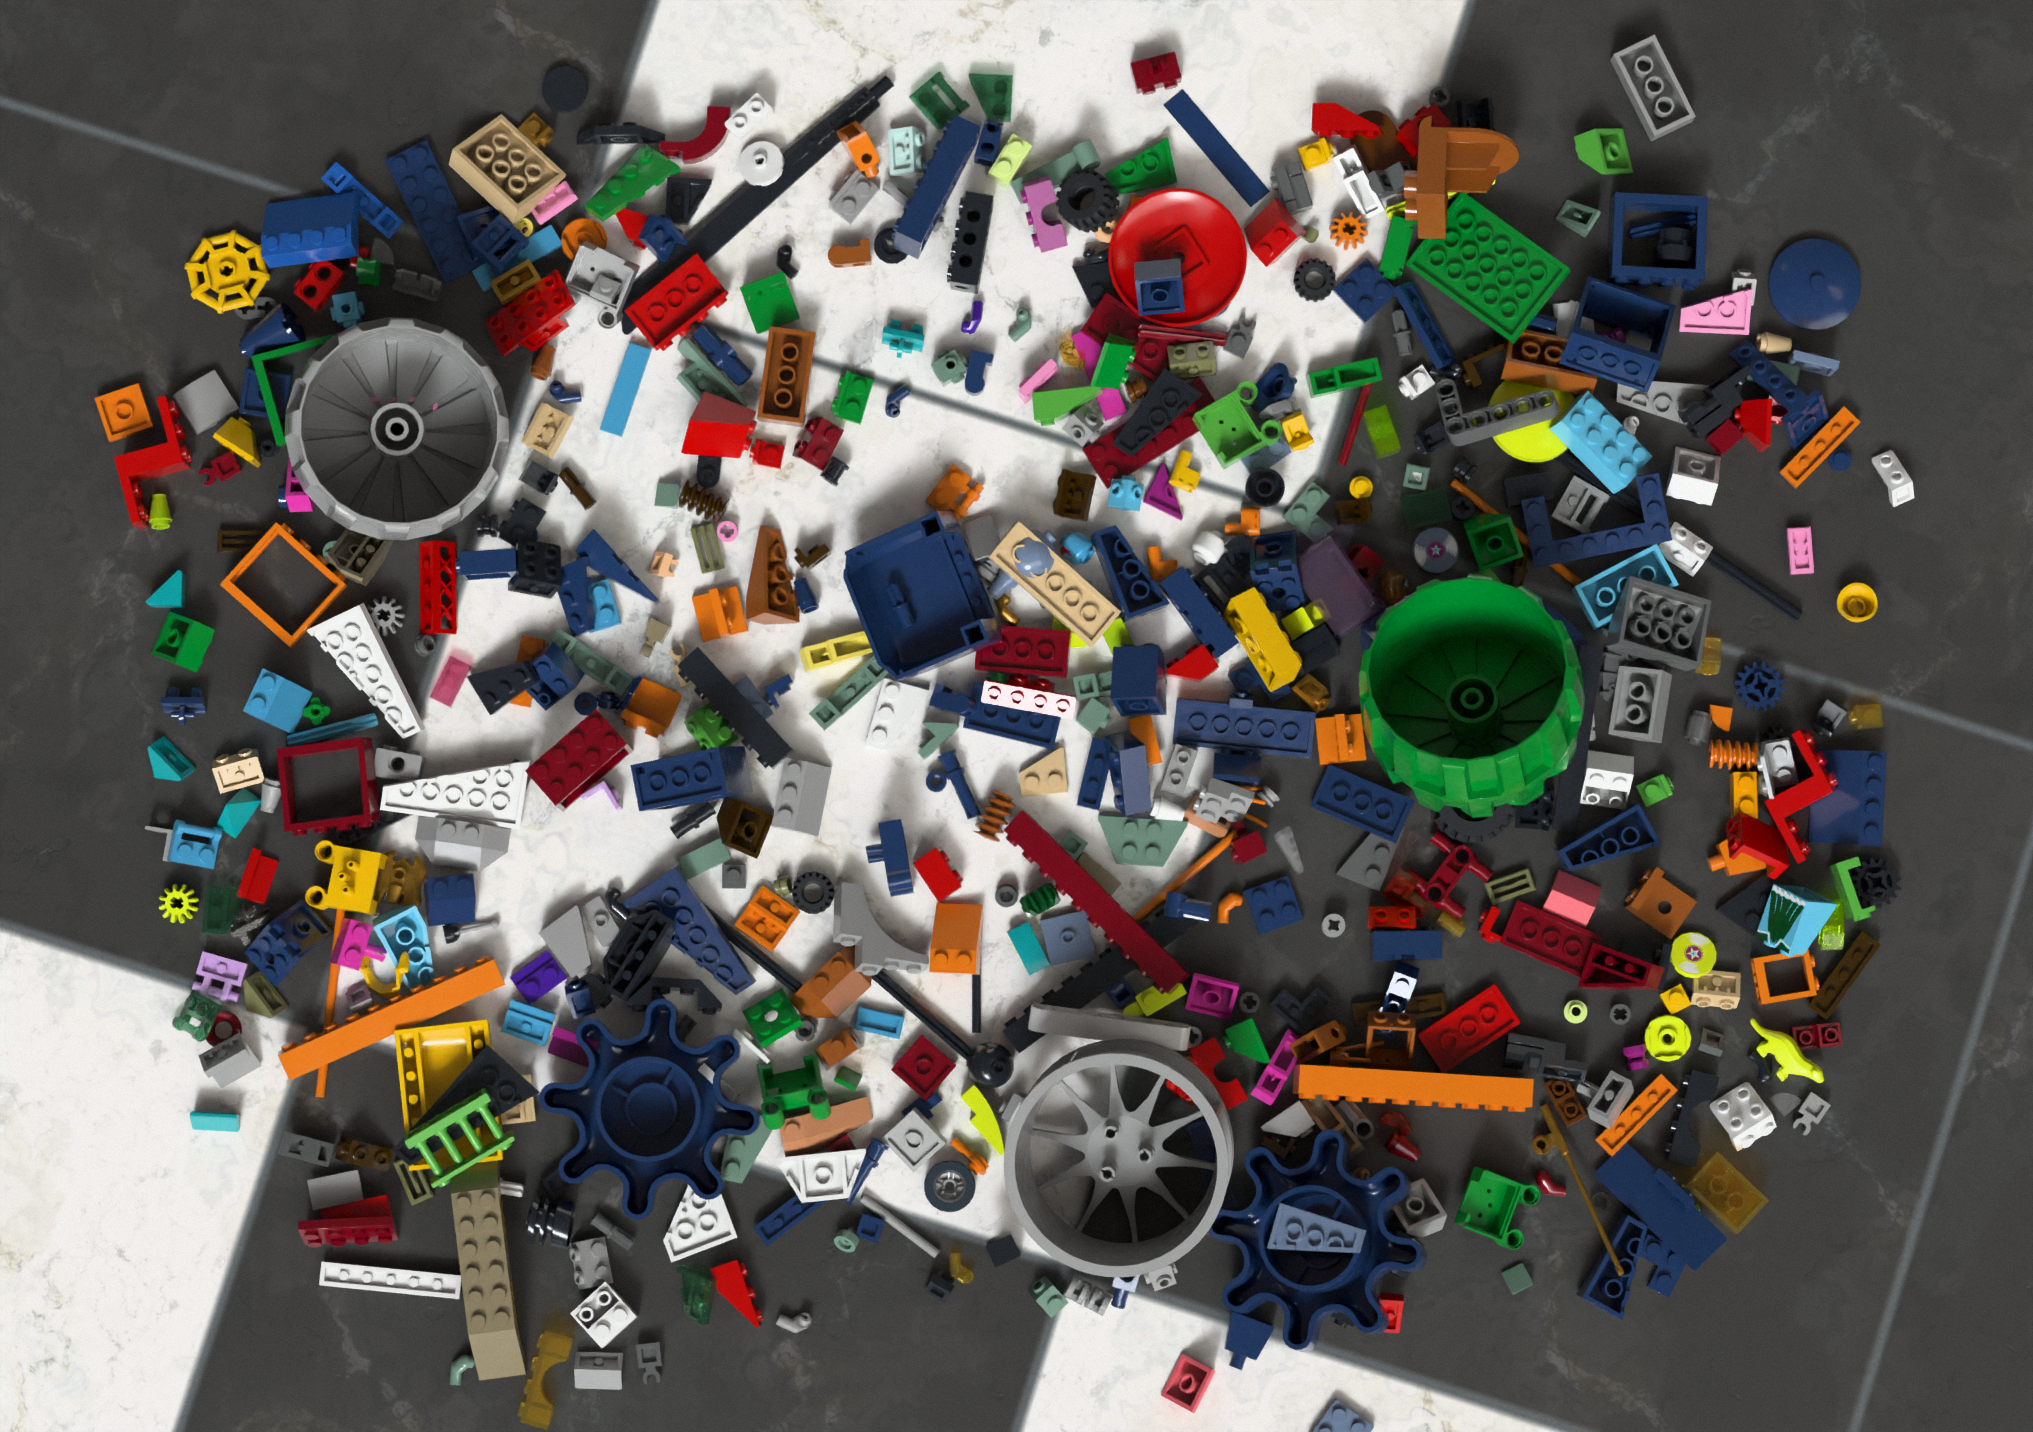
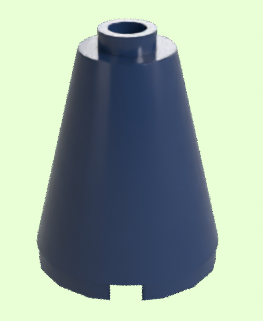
M285 302L277 304L240 338L241 344H239V348L244 356L252 358L251 356L306 341L302 324L297 325L295 321L297 316Z

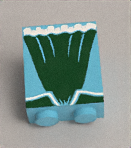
M1773 884L1756 936L1763 939L1765 945L1779 948L1780 953L1790 957H1793L1794 954L1804 955L1835 910L1837 904L1804 886Z

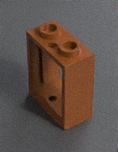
M1368 1011L1363 1058H1370L1371 1063H1364V1069L1411 1071L1416 1030L1415 1014ZM1373 1029L1407 1031L1405 1050L1371 1048Z

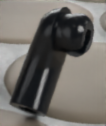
M1752 1050L1747 1059L1759 1067L1760 1073L1757 1077L1759 1082L1767 1084L1774 1076L1771 1061L1766 1057L1763 1058L1757 1051Z

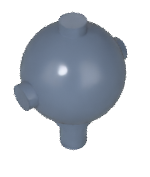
M1028 529L1042 542L1026 537L1018 543V545L1022 544L1025 546L1018 547L1015 550L1016 559L1021 561V563L1015 562V565L1019 572L1026 577L1033 578L1030 572L1040 576L1046 568L1048 573L1053 566L1054 559L1048 547L1057 554L1054 545L1057 538L1048 529L1044 533ZM1001 569L997 578L986 589L992 597L998 600L1008 589L1015 588L1018 583Z

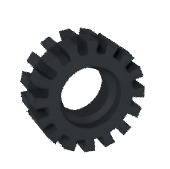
M1311 258L1306 262H1302L1294 275L1293 285H1295V291L1299 293L1301 298L1304 297L1306 301L1313 300V302H1317L1318 300H1324L1331 294L1336 282V275L1332 270V266H1329L1325 260L1320 261L1319 258L1315 260ZM1310 272L1320 273L1323 277L1322 286L1316 289L1310 288L1306 284V276Z
M815 871L806 872L800 875L793 884V901L800 910L808 914L824 912L830 907L834 899L833 885L829 878L822 873ZM810 884H817L822 889V896L816 902H810L804 896V890Z

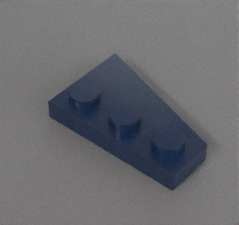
M589 556L582 557L561 567L562 586L557 592L573 638L595 629L593 601L589 599L588 586H591V578L587 577L586 565H589Z

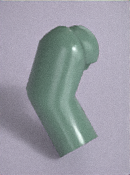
M1023 307L1016 311L1017 326L1008 333L1014 342L1031 329V313Z
M461 1355L452 1363L449 1385H461L462 1372L467 1368L475 1366L472 1355Z

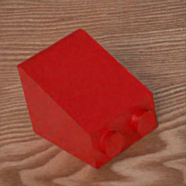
M704 391L689 420L681 453L740 458L743 451H748L753 438L749 436L750 434L753 435L757 426V421H754L756 411Z

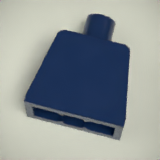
M1231 1311L1224 1349L1233 1352L1229 1366L1242 1370L1247 1357L1257 1360L1274 1327Z

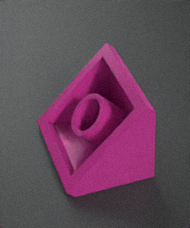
M1193 973L1185 1009L1230 1020L1240 984Z

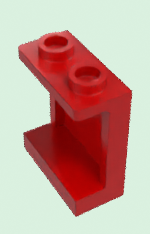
M1739 812L1728 821L1726 831L1729 858L1734 860L1740 853L1756 858L1766 863L1767 876L1774 880L1789 866L1787 845L1780 830L1742 812Z

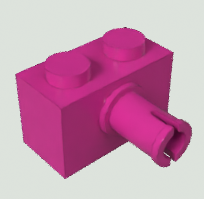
M344 918L330 963L359 971L363 956L383 962L386 956L377 952L387 954L385 947L368 942L373 926Z

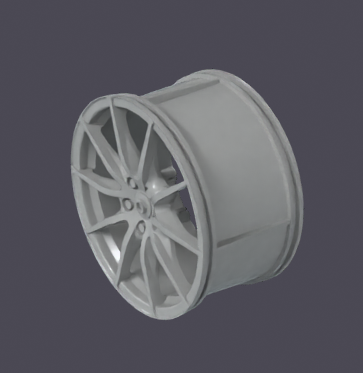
M1114 1039L1090 1043L1069 1052L1054 1062L1038 1078L1017 1110L1009 1128L1004 1151V1177L1008 1197L1018 1220L1029 1236L1045 1252L1061 1263L1078 1271L1104 1277H1130L1150 1273L1168 1266L1188 1253L1201 1241L1215 1221L1222 1206L1232 1173L1234 1160L1232 1126L1224 1102L1214 1085L1197 1066L1177 1052L1159 1044L1136 1039ZM1109 1065L1111 1077L1109 1115L1102 1117L1084 1102L1063 1079L1087 1068ZM1116 1065L1135 1066L1161 1075L1149 1096L1135 1111L1130 1112L1124 1106L1119 1090ZM1166 1078L1180 1087L1200 1110L1180 1119L1153 1127L1149 1125V1119L1159 1090ZM1056 1085H1059L1081 1111L1088 1125L1087 1133L1072 1135L1033 1128L1036 1115L1042 1103ZM1204 1116L1215 1143V1163L1170 1153L1163 1149V1141L1178 1128ZM1031 1135L1050 1138L1075 1148L1085 1154V1159L1062 1174L1037 1186L1030 1159ZM1200 1167L1213 1170V1176L1206 1194L1191 1215L1166 1188L1155 1173L1156 1168ZM1091 1176L1095 1180L1092 1200L1077 1230H1075L1055 1214L1040 1191L1070 1178ZM1139 1187H1146L1161 1195L1185 1220L1163 1235L1139 1242L1135 1212L1136 1190ZM1113 1188L1118 1189L1130 1221L1132 1243L1107 1242L1081 1233L1092 1212Z

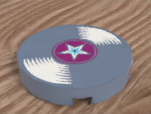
M1436 527L1428 528L1419 534L1415 539L1412 552L1418 567L1428 573L1439 574L1449 570L1457 561L1459 548L1455 537L1449 531Z

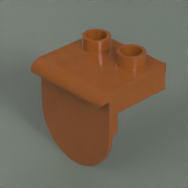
M1432 116L1424 118L1419 127L1417 170H1405L1404 198H1406L1405 221H1417L1418 238L1446 239L1448 192L1487 193L1498 174L1508 171L1518 162L1519 148L1517 144L1508 136L1496 131L1480 128L1432 127Z

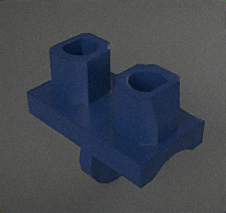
M168 687L165 697H161L164 713H171V718H179L180 725H185L187 718H195V713L206 714V704L201 688H190L188 697H181L179 688Z

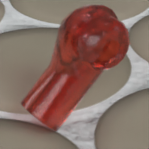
M1385 1111L1380 1117L1382 1125L1398 1127L1404 1136L1413 1132V1129L1401 1112Z

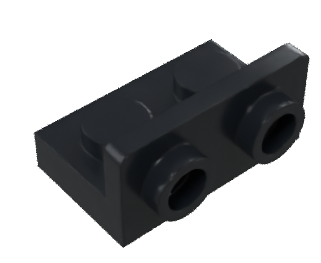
M1544 783L1543 795L1527 805L1516 806L1515 828L1549 831V826L1553 822L1551 803H1553L1555 798L1552 785Z

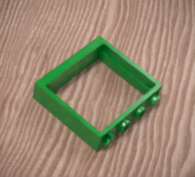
M332 334L251 356L277 447L286 445V440L263 361L322 346L333 337Z

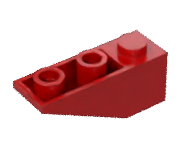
M1313 103L1311 130L1319 138L1325 137V139L1332 138V135H1341V138L1347 139L1354 138V135H1363L1364 138H1377V135H1384V131L1379 126L1336 103Z
M737 1259L711 1268L718 1292L756 1328L760 1327V1321H763L760 1308L754 1307L752 1299L756 1298L752 1285L747 1286L745 1277L748 1276L744 1262L739 1263Z

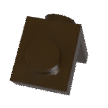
M1497 342L1484 348L1486 352L1479 355L1474 352L1463 358L1464 362L1460 365L1463 367L1461 377L1466 387L1470 386L1472 391L1481 387L1482 381L1474 364L1504 351L1506 348L1504 343L1499 346Z
M341 1136L335 1148V1159L383 1172H388L393 1155L392 1149Z

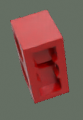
M329 261L312 262L308 268L310 272L305 278L301 277L294 286L296 290L293 293L318 313L347 277L344 272ZM324 269L331 270V275L327 279L320 278V272ZM308 288H317L315 296L306 297V290Z

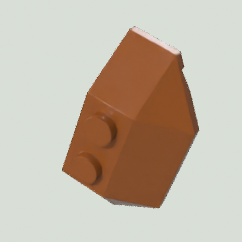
M855 945L844 946L789 999L792 1005L805 1018H838L871 987L872 976L854 971Z

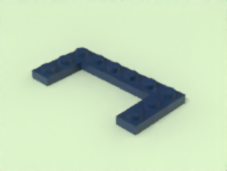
M1659 472L1636 476L1644 516L1643 522L1558 539L1552 538L1544 495L1521 499L1534 568L1672 541Z

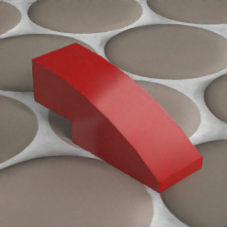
M389 1195L320 1209L322 1220L393 1216Z

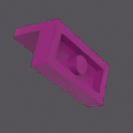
M555 1026L548 1053L588 1068L589 1058L579 1045L576 1033ZM586 1038L596 1051L599 1042Z

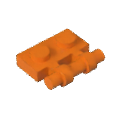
M953 464L926 498L925 502L937 511H947L950 508L954 512L953 515L957 521H959L968 514L967 510L974 501L977 502L981 497L979 494L984 487L977 482L972 489L969 488L967 484L972 478ZM963 492L967 496L960 505H957L954 501Z

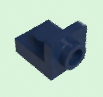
M789 674L764 687L767 693L763 694L769 707L774 705L778 709L780 706L774 695L778 693L781 696L791 690L790 686L794 683Z
M573 980L564 986L573 1019L596 1013L587 981Z

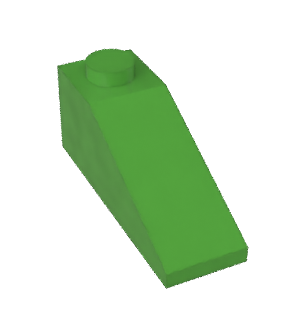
M1087 386L1033 392L1034 420L1037 423H1041V426L1055 425L1054 421H1061L1083 405L1103 394L1104 388Z

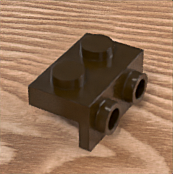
M1062 469L1057 483V496L1053 501V513L1061 518L1087 522L1096 476Z

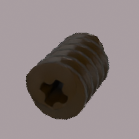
M688 479L679 496V507L683 508L688 504L687 510L689 512L696 508L697 516L704 512V519L708 520L713 515L712 522L714 524L718 523L728 508L730 498L723 503L722 494L715 499V491L706 495L707 487H703L698 491V483L689 487L690 480Z

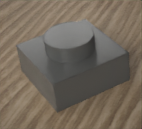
M722 865V889H746V865Z
M1703 1028L1700 1034L1698 1050L1720 1057L1723 1052L1726 1035Z

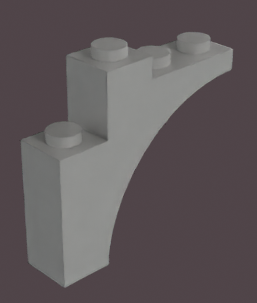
M841 882L834 890L833 942L841 943L843 946L855 945L854 971L872 976L877 975L885 967L886 970L900 969L906 970L910 974L921 973L928 966V955L919 954L901 946L890 938L877 924L868 907L864 885Z

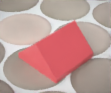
M1558 869L1541 910L1585 929L1595 910L1601 887Z
M1181 1354L1161 1396L1195 1413L1215 1370Z

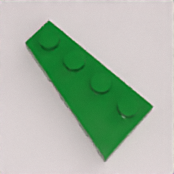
M644 143L585 204V210L601 221H605L625 208L627 203L634 198L639 199L645 195V191L654 185L657 187L669 175H675L680 172V167Z

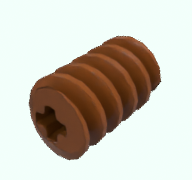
M992 789L991 792L996 798L988 797L987 801L992 806L983 807L988 814H980L979 818L983 823L976 822L975 824L980 831L973 832L991 841L999 842L1000 839L995 834L1004 833L1000 825H1008L1004 816L1012 817L1008 808H1016V805L1012 802L1013 798Z

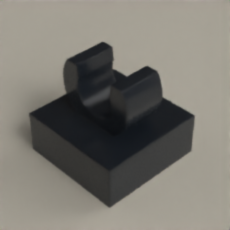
M941 1270L937 1275L934 1274L925 1292L945 1303L954 1288V1285H952L954 1277H951L948 1282L941 1278L944 1273Z

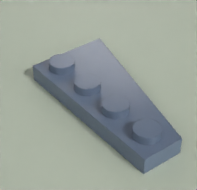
M1280 1203L1267 1249L1360 1253L1366 1230Z

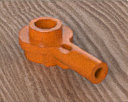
M957 1137L950 1142L960 1154H963L970 1162L968 1167L974 1174L984 1175L987 1173L986 1169L989 1168V1165L980 1154L974 1152L971 1148L968 1149Z

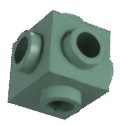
M955 350L942 352L936 357L938 360L931 364V369L943 387L951 382L953 384L960 382L965 378L964 374L967 373L965 366L968 363L962 353L957 355ZM949 365H953V366H954L953 369H948L947 367H948Z

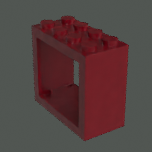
M595 709L528 767L525 772L553 804L564 812L581 797L580 795L593 787L632 753L633 750L600 712Z

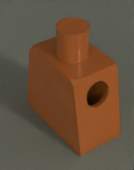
M1333 1020L1292 1042L1289 1046L1299 1065H1302L1346 1041L1347 1030L1343 1024H1338L1337 1021ZM1316 1039L1319 1046L1312 1048L1311 1041Z
M849 1027L818 1046L814 1052L817 1053V1057L825 1069L829 1070L864 1046L852 1027Z

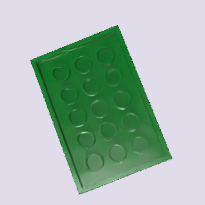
M1464 192L1458 195L1447 210L1446 239H1424L1405 263L1408 268L1513 344L1571 271L1566 265Z

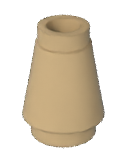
M1763 332V334H1758L1756 338V348L1763 355L1785 351L1790 352L1792 347L1791 338Z

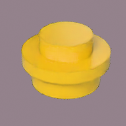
M1359 476L1351 481L1349 490L1354 498L1360 499L1369 497L1373 486L1368 478Z

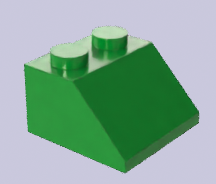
M1109 333L1090 385L1119 389L1121 383L1125 384L1130 372L1126 370L1128 362L1133 363L1137 352L1136 349H1133L1135 342Z
M169 611L151 654L197 672L203 662L205 652L212 642L215 630L195 620Z

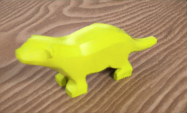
M1750 1019L1754 1029L1767 1039L1766 1041H1761L1756 1050L1763 1058L1767 1053L1775 1056L1777 1062L1782 1065L1776 1072L1781 1081H1784L1788 1074L1805 1076L1818 1083L1824 1081L1821 1067L1808 1060L1802 1054L1799 1046L1791 1036L1780 1031L1766 1029L1760 1026L1755 1019Z

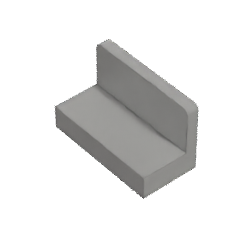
M576 1352L574 1365L575 1388L621 1390L623 1353Z

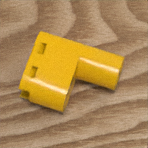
M1180 450L1169 483L1179 489L1192 493V490H1195L1198 486L1201 474L1188 468L1192 454L1189 451Z

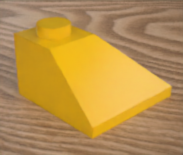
M231 417L215 432L213 438L259 468L261 462L257 452L255 433L249 428L251 424L241 417L238 420Z

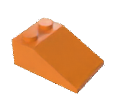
M936 904L930 947L929 972L980 975L983 905Z

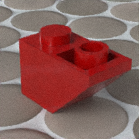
M1195 644L1185 651L1187 655L1179 660L1176 657L1166 664L1168 669L1165 670V674L1167 677L1200 682L1216 671L1219 666L1204 644L1199 647Z

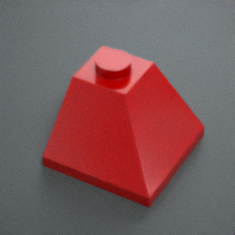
M1772 399L1743 401L1738 407L1734 408L1733 420L1737 421L1742 427V434L1758 451L1764 452L1770 446Z

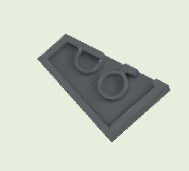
M1405 826L1396 844L1370 833L1338 870L1336 875L1379 892Z

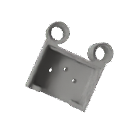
M585 241L578 249L565 284L575 301V305L581 300L583 295L606 306L599 312L597 321L602 328L612 329L623 318L622 309L640 266ZM600 274L621 283L620 291L611 305L590 296V290ZM606 312L613 314L614 321L607 319Z

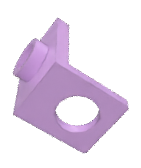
M605 781L580 795L585 800L601 789H604L616 810L620 811L622 809L617 802L620 799L619 794L614 787L609 788Z

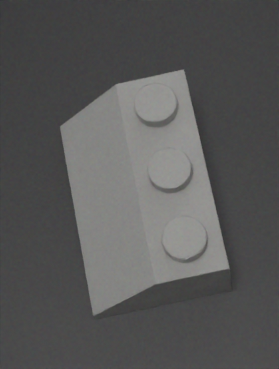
M1619 666L1608 734L1638 741L1661 743L1672 675L1663 670Z
M785 757L771 825L772 828L818 836L832 768Z

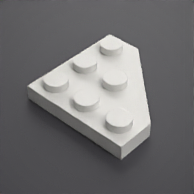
M688 1185L663 1240L671 1263L738 1237L722 1193L715 1199L705 1200L697 1196Z

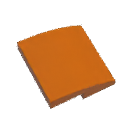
M762 885L734 927L770 952H773L800 914V911Z

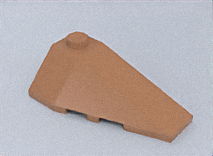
M868 1096L830 1104L831 1114L823 1120L814 1119L809 1109L784 1115L785 1124L779 1128L785 1157L816 1154L826 1148L829 1143L872 1120Z

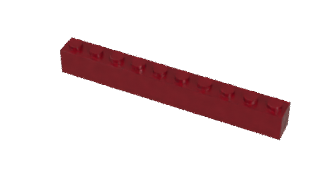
M1022 810L1004 829L1008 834L1005 838L1014 847L1019 845L1024 850L1022 855L1030 863L1035 861L1040 866L1038 871L1047 880L1051 877L1057 883L1054 887L1063 896L1067 893L1073 899L1070 903L1079 912L1084 910L1089 915L1087 920L1096 929L1100 926L1106 932L1103 936L1112 945L1117 943L1122 948L1120 953L1128 961L1133 959L1138 964L1136 969L1145 978L1149 975L1155 981L1152 985L1161 994L1166 992L1171 995L1190 976L1028 812Z

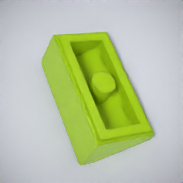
M1121 617L1114 620L1103 633V637L1112 655L1113 647H1121L1123 644L1135 646Z

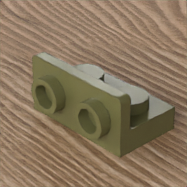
M1213 341L1167 347L1169 371L1181 380L1216 375Z

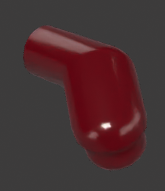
M1540 1170L1535 1178L1536 1184L1544 1194L1565 1197L1566 1185L1554 1184L1549 1177V1172L1546 1170Z

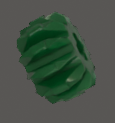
M1046 883L1021 897L1019 902L1028 918H1033L1057 905L1061 899L1052 883Z

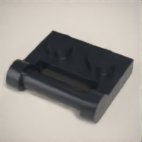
M1223 555L1217 563H1210L1193 580L1198 588L1202 587L1209 596L1208 600L1213 606L1215 605L1222 615L1231 598L1251 589ZM1209 575L1229 600L1223 603L1203 580Z

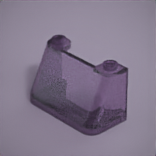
M1332 531L1298 555V569L1303 589L1327 622V629L1333 638L1343 639L1363 625L1366 620L1373 618L1387 608V605L1382 598L1378 599L1376 595L1372 596L1375 591L1373 588L1370 589L1345 553V548L1338 547L1340 546L1339 542L1341 539L1335 531Z

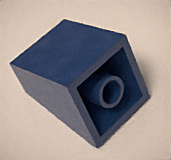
M1146 643L1143 646L1123 644L1121 647H1113L1110 699L1121 717L1167 714L1164 653L1159 645Z

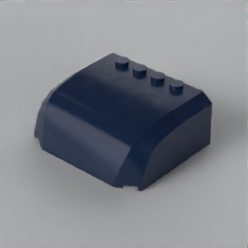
M935 511L845 551L846 564L843 572L845 584L877 664L888 671L896 681L931 671L1003 640L1000 625L960 525L951 511ZM892 583L899 584L906 602L909 601L910 603L908 605L916 621V624L902 629L895 610H892L894 605L886 589Z

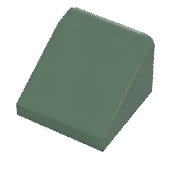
M657 483L654 506L677 509L680 484Z
M1523 1263L1501 1273L1512 1295L1534 1284Z

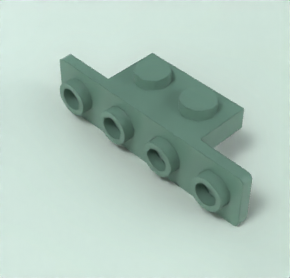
M688 337L683 339L677 349L691 365L679 373L677 379L699 403L705 391L747 407L748 404L745 402L744 397L735 391L728 379L722 376L714 367V364L699 351L698 346L691 342Z

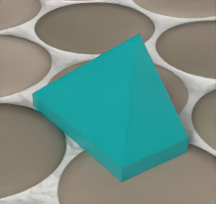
M165 736L147 748L154 778L181 781L196 769Z
M241 788L226 804L216 826L236 839L260 805L261 799L245 788Z

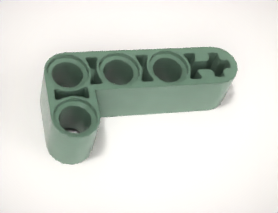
M1088 139L1074 146L1072 152L1015 179L1010 184L1022 205L1019 190H1023L1022 182L1048 175L1054 190L1061 183L1064 184L1067 181L1065 178L1068 175L1072 177L1073 172L1079 171L1081 173L1082 169L1090 171L1098 168L1101 165V159L1091 139Z

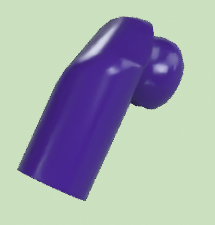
M972 302L970 321H962L961 331L963 333H975L982 320L983 302Z

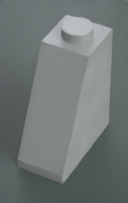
M575 905L539 932V934L573 979L576 977L581 979L590 972L589 967L593 964L582 912Z

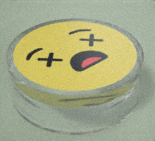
M527 217L522 218L513 225L526 238H529L535 232L533 222Z

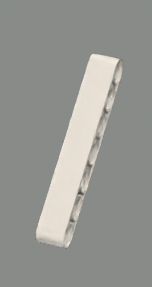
M1032 1004L1028 1029L1041 1033L1102 1041L1136 1039L1159 1044L1171 1050L1185 1051L1188 1048L1191 1026L1180 1022Z

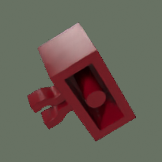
M1175 51L1130 63V71L1137 94L1149 95L1155 93L1158 88L1164 87L1165 90L1177 87L1178 83H1181L1182 76Z
M1241 820L1232 825L1238 840L1230 844L1231 849L1228 852L1234 863L1238 862L1241 866L1267 853L1258 830L1248 835Z

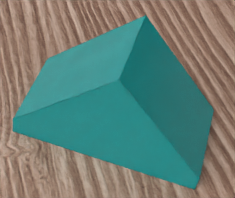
M178 570L145 602L152 608H185L186 575Z

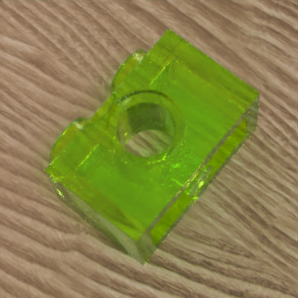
M1386 405L1364 412L1362 418L1377 460L1399 453L1401 447Z

